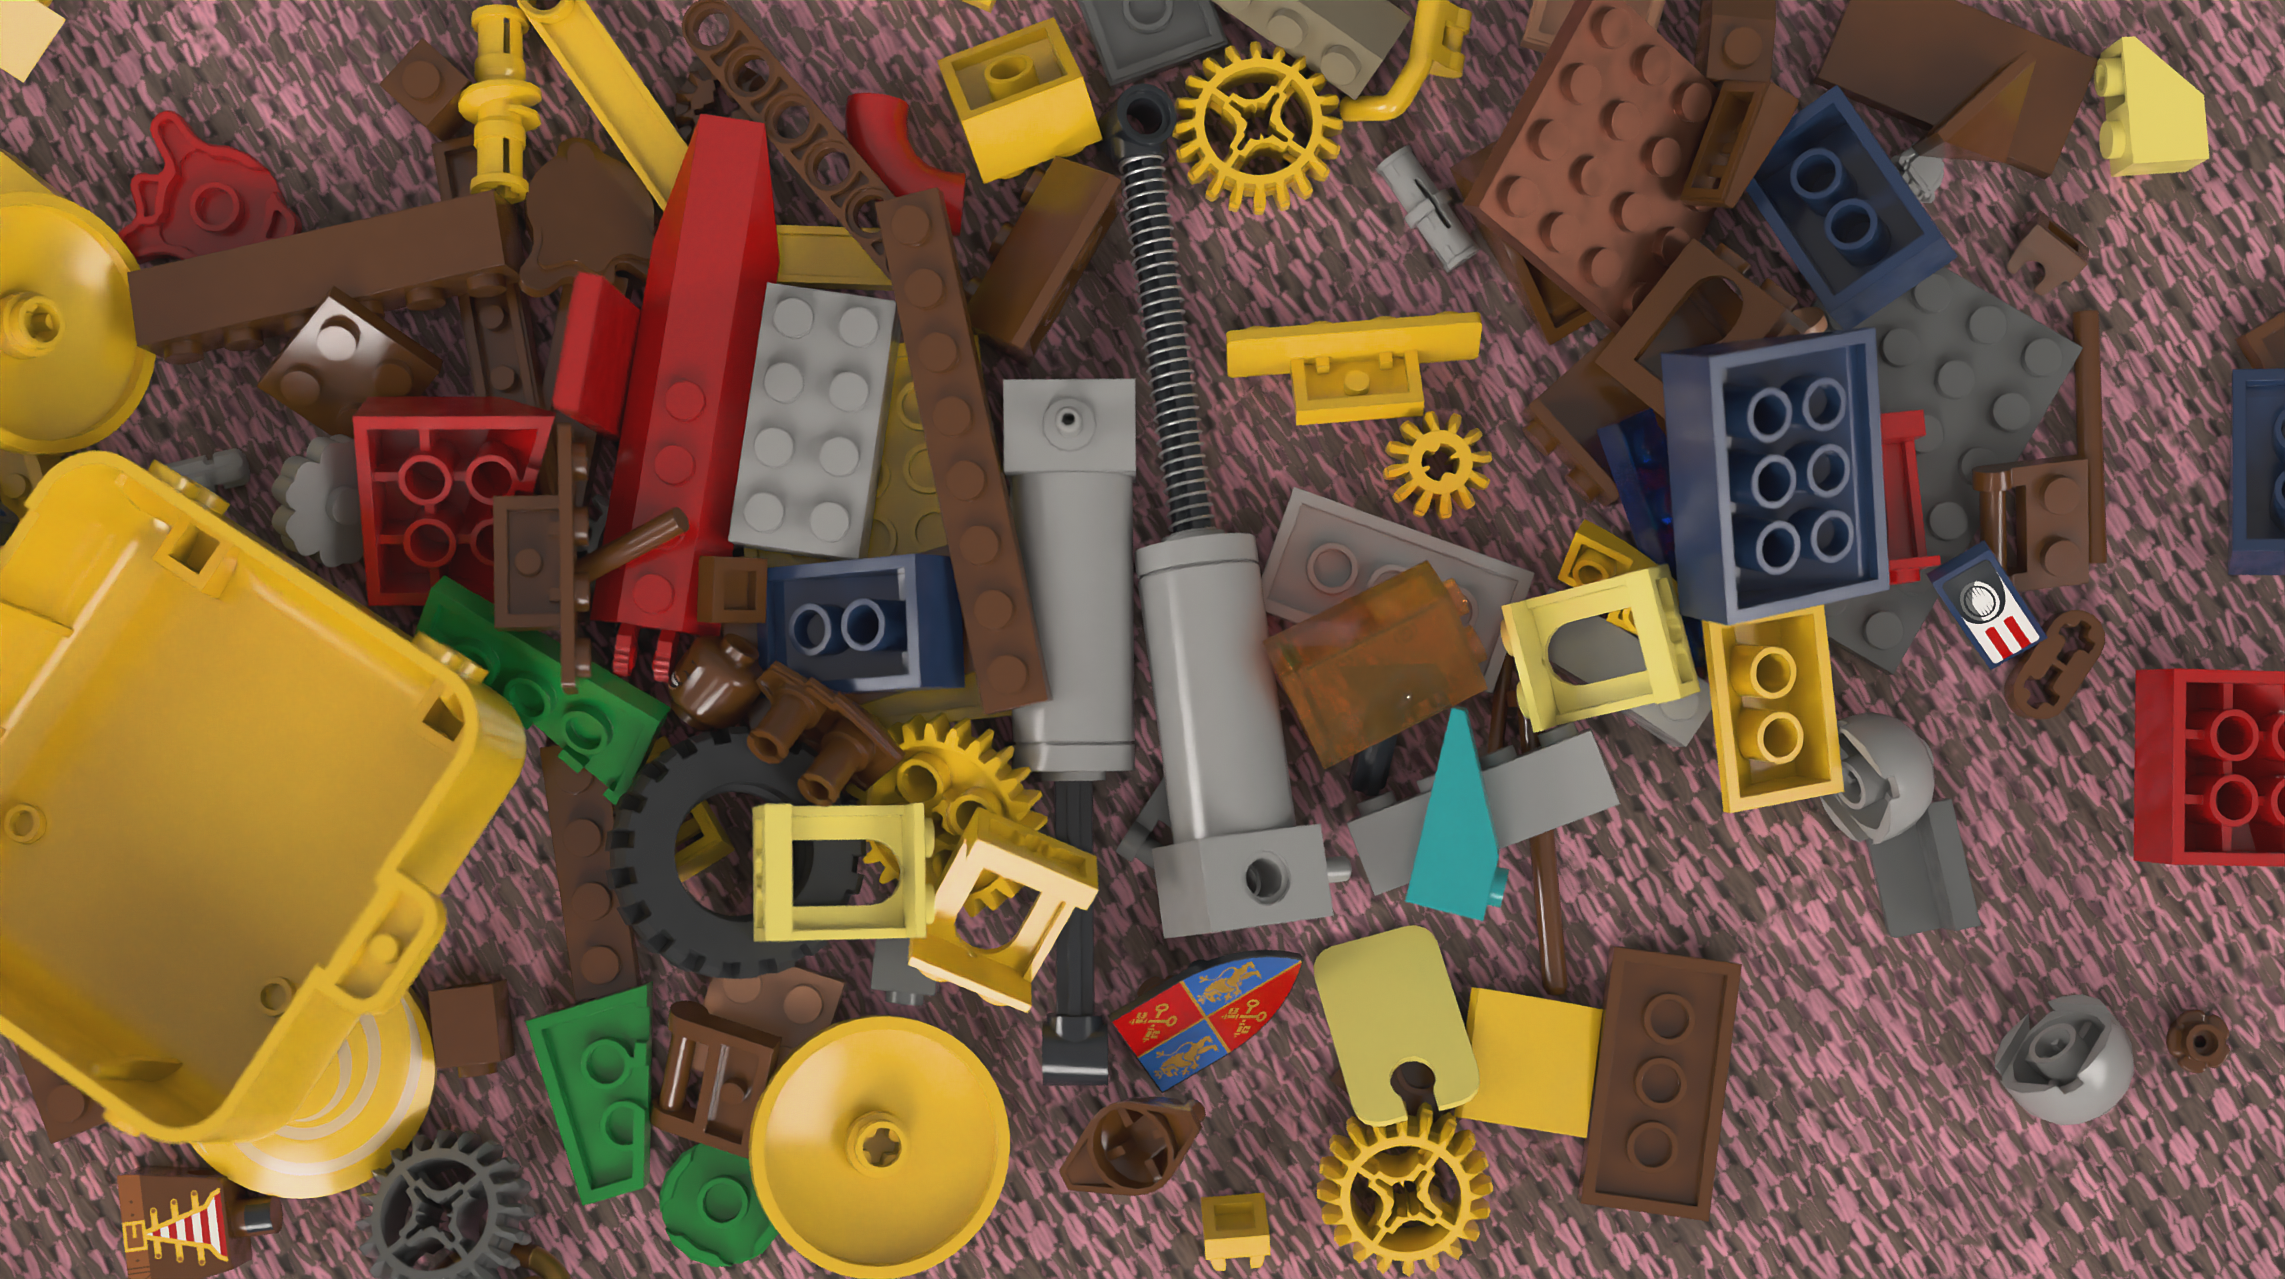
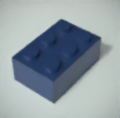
M1838 85L1791 118L1745 189L1827 312L1843 329L1854 328L1958 257Z

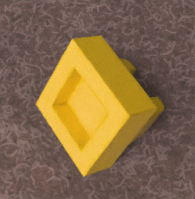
M1252 1193L1201 1197L1206 1260H1211L1212 1266L1216 1271L1226 1270V1259L1249 1257L1251 1269L1261 1267L1264 1257L1271 1255L1265 1194Z

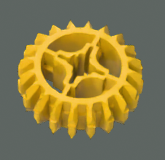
M1257 41L1250 43L1249 59L1241 60L1235 46L1230 45L1226 47L1224 56L1227 67L1222 68L1211 57L1206 58L1202 63V69L1209 82L1198 76H1188L1185 81V88L1194 98L1182 97L1176 99V112L1180 116L1187 118V120L1176 122L1172 137L1189 141L1176 150V159L1179 163L1199 161L1187 174L1190 184H1198L1208 176L1212 178L1206 190V199L1214 202L1219 198L1223 189L1231 191L1228 205L1230 211L1238 212L1241 207L1242 196L1253 197L1252 209L1254 214L1263 215L1266 206V196L1273 195L1278 209L1285 211L1290 206L1289 187L1304 200L1312 195L1311 183L1305 175L1317 181H1326L1330 169L1321 159H1337L1341 148L1335 141L1326 137L1341 134L1343 120L1325 116L1337 109L1339 99L1336 94L1317 96L1325 87L1327 80H1325L1323 73H1316L1308 79L1303 77L1307 70L1305 56L1296 59L1290 67L1284 64L1286 56L1284 48L1276 46L1272 59L1261 58L1262 46ZM1246 83L1273 85L1262 97L1257 99H1245L1234 92L1229 97L1224 94L1226 91ZM1291 96L1300 105L1307 119L1309 142L1305 149L1293 141L1295 134L1289 131L1281 120V115ZM1210 109L1221 116V123L1227 126L1234 136V140L1229 146V153L1223 161L1212 150L1206 136L1204 122ZM1271 109L1267 130L1269 137L1264 139L1260 133L1259 140L1250 138L1243 148L1247 129V122L1245 120L1251 118L1254 124L1255 117L1264 119ZM1260 156L1270 157L1279 163L1286 160L1291 164L1278 172L1265 175H1252L1240 172L1241 169L1244 170L1252 159Z
M1402 1100L1408 1119L1406 1121L1388 1126L1374 1127L1371 1125L1366 1126L1360 1119L1351 1116L1346 1121L1350 1138L1333 1134L1329 1140V1149L1335 1156H1325L1320 1159L1319 1172L1326 1179L1317 1183V1198L1327 1202L1321 1209L1322 1220L1326 1225H1337L1334 1230V1240L1339 1247L1355 1242L1353 1258L1357 1260L1358 1264L1375 1253L1377 1254V1269L1382 1274L1390 1268L1392 1260L1401 1261L1403 1273L1410 1277L1415 1270V1260L1425 1259L1427 1267L1434 1272L1440 1267L1438 1253L1441 1251L1459 1260V1257L1462 1255V1247L1458 1237L1477 1242L1480 1231L1478 1224L1474 1220L1488 1219L1490 1206L1489 1202L1483 1197L1491 1194L1493 1184L1491 1177L1482 1173L1488 1167L1485 1152L1472 1150L1476 1144V1139L1470 1129L1455 1133L1457 1126L1456 1117L1450 1112L1441 1116L1434 1123L1432 1105L1426 1101L1418 1108L1416 1116H1410L1407 1113L1406 1103ZM1412 1146L1406 1153L1400 1155H1388L1382 1152V1150L1391 1147ZM1439 1157L1451 1167L1458 1179L1451 1202L1442 1198L1440 1188L1431 1182L1435 1175L1434 1163ZM1357 1172L1368 1179V1187L1379 1194L1375 1199V1212L1371 1217L1362 1211L1351 1193V1186ZM1400 1181L1402 1187H1404V1181H1415L1416 1190L1409 1193L1405 1187V1194H1394L1393 1185ZM1410 1220H1419L1425 1223L1411 1228H1398L1402 1223Z

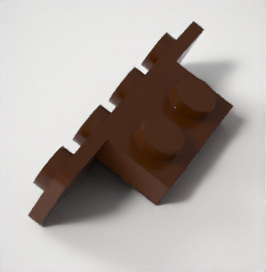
M558 423V495L493 496L495 629L497 632L561 630V685L565 695L579 694V678L591 677L590 637L578 638V612L590 611L589 572H577V546H589L588 506H576V481H588L587 441H575L572 423Z

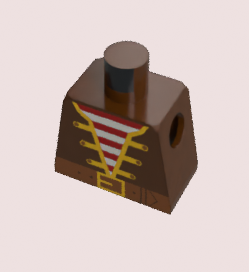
M148 1165L117 1175L128 1279H205L235 1269L252 1259L250 1237L276 1234L282 1228L283 1211L279 1197L264 1195L246 1198L245 1187L231 1181L227 1176H223L214 1168Z

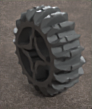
M448 1129L438 1130L434 1143L429 1137L424 1135L413 1136L412 1155L400 1148L390 1150L395 1168L391 1172L382 1168L372 1170L375 1180L381 1183L377 1194L365 1192L359 1195L363 1203L373 1207L372 1214L364 1216L355 1222L359 1230L372 1233L373 1235L358 1248L363 1256L377 1258L369 1270L372 1276L376 1279H501L497 1271L500 1265L510 1269L519 1267L520 1263L517 1256L510 1253L514 1243L527 1245L532 1242L530 1234L518 1229L519 1222L529 1220L536 1213L533 1207L518 1203L519 1200L532 1190L528 1181L522 1178L514 1179L521 1168L518 1160L510 1156L502 1158L503 1146L493 1140H488L482 1144L479 1134L465 1131L458 1138L455 1132ZM454 1168H470L476 1174L466 1184L459 1181L447 1190L442 1186L434 1184L431 1180L435 1175ZM412 1202L413 1212L410 1221L405 1225L407 1211ZM440 1204L453 1208V1213L446 1214L452 1217L450 1224L447 1226L451 1232L439 1228V1223L446 1222L440 1219L445 1211ZM488 1209L486 1226L482 1236H480L479 1223L482 1215ZM444 1247L449 1251L458 1253L462 1260L452 1266L434 1271H426L416 1262L425 1253L434 1255Z

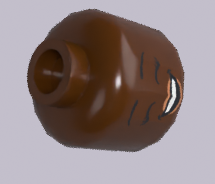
M727 633L724 638L716 635H701L697 637L672 670L669 681H667L668 691L672 697L670 704L675 714L688 725L704 732H712L715 728L735 727L761 692L756 680L764 671L756 661L759 657L756 648L746 639L733 633Z

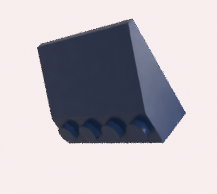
M1863 327L1723 342L1661 353L1680 615L1729 626L1890 590L1875 328Z

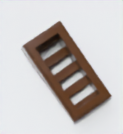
M1725 80L1680 200L1687 205L1734 208L1791 120L1799 99L1771 81ZM1717 178H1722L1718 189H1710Z

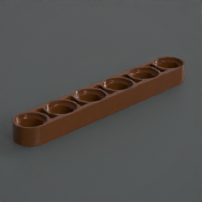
M698 0L691 4L685 12L682 21V33L687 44L750 118L755 122L765 123L768 139L891 281L881 231L874 233L862 231L858 224V214L862 206L870 200H888L897 196L738 12L724 0ZM712 14L726 15L730 27L726 38L717 45L708 46L702 44L699 39V29L704 19ZM757 59L766 61L769 66V77L766 84L754 92L742 91L739 86L738 76L744 64ZM792 106L805 107L809 113L810 120L805 132L797 138L788 139L782 137L778 131L780 115L784 110ZM840 152L846 154L849 159L850 169L844 181L831 186L822 184L818 178V167L822 159L830 153Z

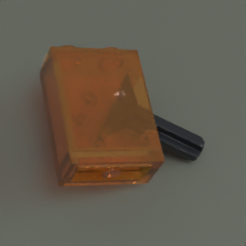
M1428 560L1353 597L1346 598L1342 602L1262 641L1301 728L1324 769L1329 768L1354 755L1349 775V784L1354 791L1363 792L1366 796H1377L1379 791L1386 786L1399 732L1488 689L1478 665L1488 659L1487 654L1474 628L1471 625L1463 627L1460 617L1469 613L1464 596L1452 577L1442 582Z

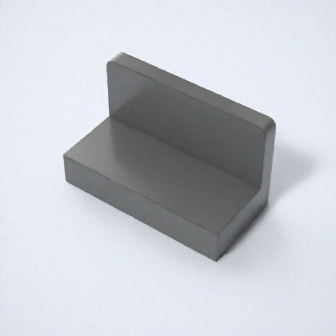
M1932 798V802L1915 825L1900 835L1873 845V839H1866L1886 931L1890 937L1898 938L1939 928L1959 931L1981 926L1952 799Z

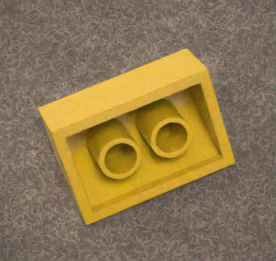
M1824 604L1729 626L1702 620L1723 812L1734 813L1844 792Z

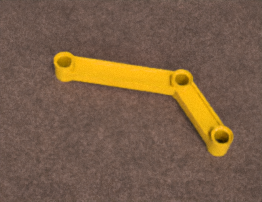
M516 0L519 7L664 212L687 152V144L585 0H560L555 7L549 10L536 9L537 0ZM776 225L780 253L777 284L802 288L893 291L892 282L845 227ZM860 227L862 231L868 233L880 231V228Z

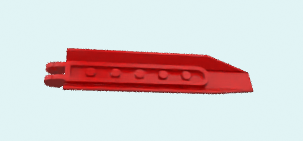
M700 114L653 240L602 546L674 507L680 508L685 513L689 521V530L596 580L590 620L621 624L615 644L613 659L614 675L629 677L632 673L637 659L640 627L661 630L657 649L653 657L652 670L654 672V681L665 683L669 681L670 673L675 667L680 633L697 636L716 635L720 637L722 623L697 622L699 556L733 557L735 544L729 542L728 539L767 283L777 284L780 268V253L765 123Z

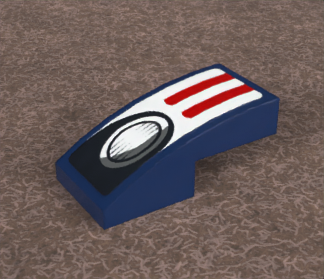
M1985 540L1927 573L1932 585L1990 670L2048 638Z

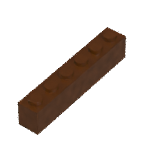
M489 190L127 272L137 346L164 358V361L168 364L181 365L203 360L204 352L220 348L230 351H249L262 347L265 338L283 334L292 337L333 285L384 319L385 312L404 307L413 311L434 310L446 304L445 298L467 293L472 297L500 295L507 291L508 284L518 282L520 268L525 261L516 207L496 191Z

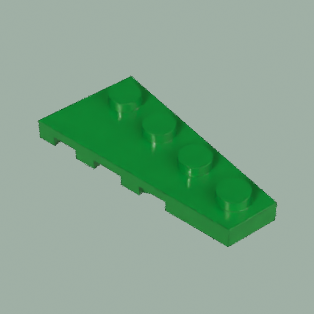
M445 575L431 588L414 635L421 631L439 643H444L486 669L488 674L482 683L488 687L490 686L513 706L523 727L528 730L534 724L562 748V751L557 756L577 774L585 767L608 787L602 795L616 806L620 796L625 794L633 783L632 778L646 764L671 707L592 661L591 677L579 678V694L565 695L561 685L560 642L541 631L497 632L495 629L494 604Z

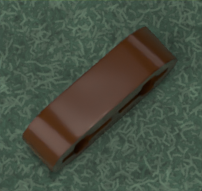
M2083 610L2062 611L2050 616L2041 627L2048 638L2023 653L2009 674L2004 686V697L2008 707L2017 716L2027 720L2050 719L2059 715L2066 708L2101 655L2105 645L2104 629L2101 622L2093 614ZM2079 625L2082 629L2079 632L2078 638L2085 644L2083 650H2069L2059 661L2056 657L2066 642L2065 638L2059 634L2060 629ZM2050 669L2053 673L2043 689L2046 694L2051 696L2049 702H2038L2030 706L2027 701L2031 693L2024 687L2025 681L2040 680Z

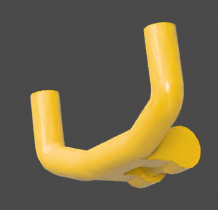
M1418 0L1409 58L1391 89L1386 95L1358 96L1356 100L1350 96L1343 97L1339 107L1340 116L1343 121L1360 122L1395 119L1403 114L1411 105L1429 73L1447 78L1462 77L1465 56L1461 54L1463 37L1470 32L1473 13L1456 6L1448 0Z

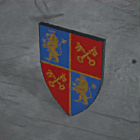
M1282 950L1244 951L1210 960L1198 959L1193 961L1187 970L1171 977L1110 1013L1108 1018L1161 1093H1164L1227 1056L1256 1035L1272 1019L1287 999L1299 976L1304 959L1300 953Z

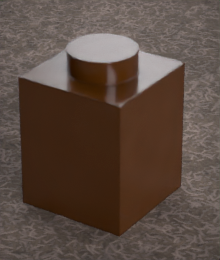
M421 38L379 84L441 141L449 140L467 121L459 112L458 100L461 91L473 83L424 38Z
M507 979L444 986L428 991L436 1069L457 1067L458 1078L484 1076L497 1073V1062L515 1055Z

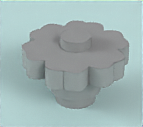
M342 434L334 435L330 438L316 437L309 443L306 458L291 456L284 462L281 475L277 477L272 486L274 498L282 504L273 515L272 525L277 533L281 535L284 546L302 556H309L313 561L326 567H336L342 563L354 564L361 559L364 552L355 441L353 438Z

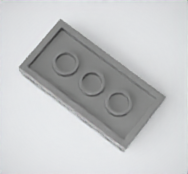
M1294 487L1261 576L1266 614L1399 662L1435 661L1445 678L1490 694L1493 693L1507 653L1500 632L1501 621L1504 619L1501 606L1525 600L1535 573Z

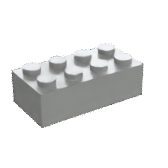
M767 283L729 542L743 548L833 561L867 558L901 334L896 301Z

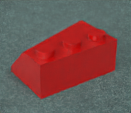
M500 396L368 397L353 415V429L368 606L425 605L431 588L444 575L494 604L493 496L533 495L556 412Z

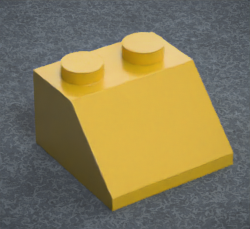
M1054 17L937 60L983 184L997 179L1016 177L1029 167L1053 159L1055 156L1069 157L1075 155L1086 146L1103 140L1083 76Z

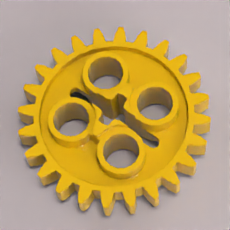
M942 712L937 714L928 723L920 713L913 716L905 724L897 721L890 726L887 731L905 752V757L865 792L853 783L846 786V791L859 799L856 801L857 806L924 803V818L932 819L935 836L933 854L931 857H925V884H932L933 887L978 806L981 807L980 803L988 811L1035 831H1038L1048 822L1047 816L1030 810V807L1043 796L1042 792L1033 789L1024 790L1021 784L1030 774L1031 769L1029 767H1020L1013 770L1008 764L1015 749L1010 745L997 753L991 748L993 730L989 728L981 736L975 738L971 736V722L969 718H963L950 729L947 716ZM927 769L933 774L934 778L928 773ZM866 839V842L870 843L872 850L862 859L864 863L869 864L880 861L885 869L879 879L881 884L888 883L894 878L899 881V863L892 850L881 842ZM983 868L962 907H964L970 917H975L986 906L994 911L1009 897L1012 899L1025 885Z

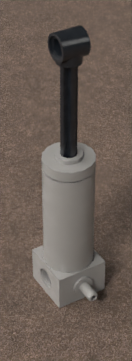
M1135 379L1003 380L1004 473L1010 483V505L1053 701L1012 710V742H1015V745H1012L1015 749L1012 755V769L1029 767L1031 772H1041V781H1054L1055 839L1094 855L1093 781L1106 780V771L1135 770V744H1132V741H1135L1133 483H1136ZM1093 899L1087 911L1075 906L1055 941L1056 1012L1046 1014V1021H1043L1042 1025L1043 1086H1108V1020H1105L1104 1013L1095 1012Z

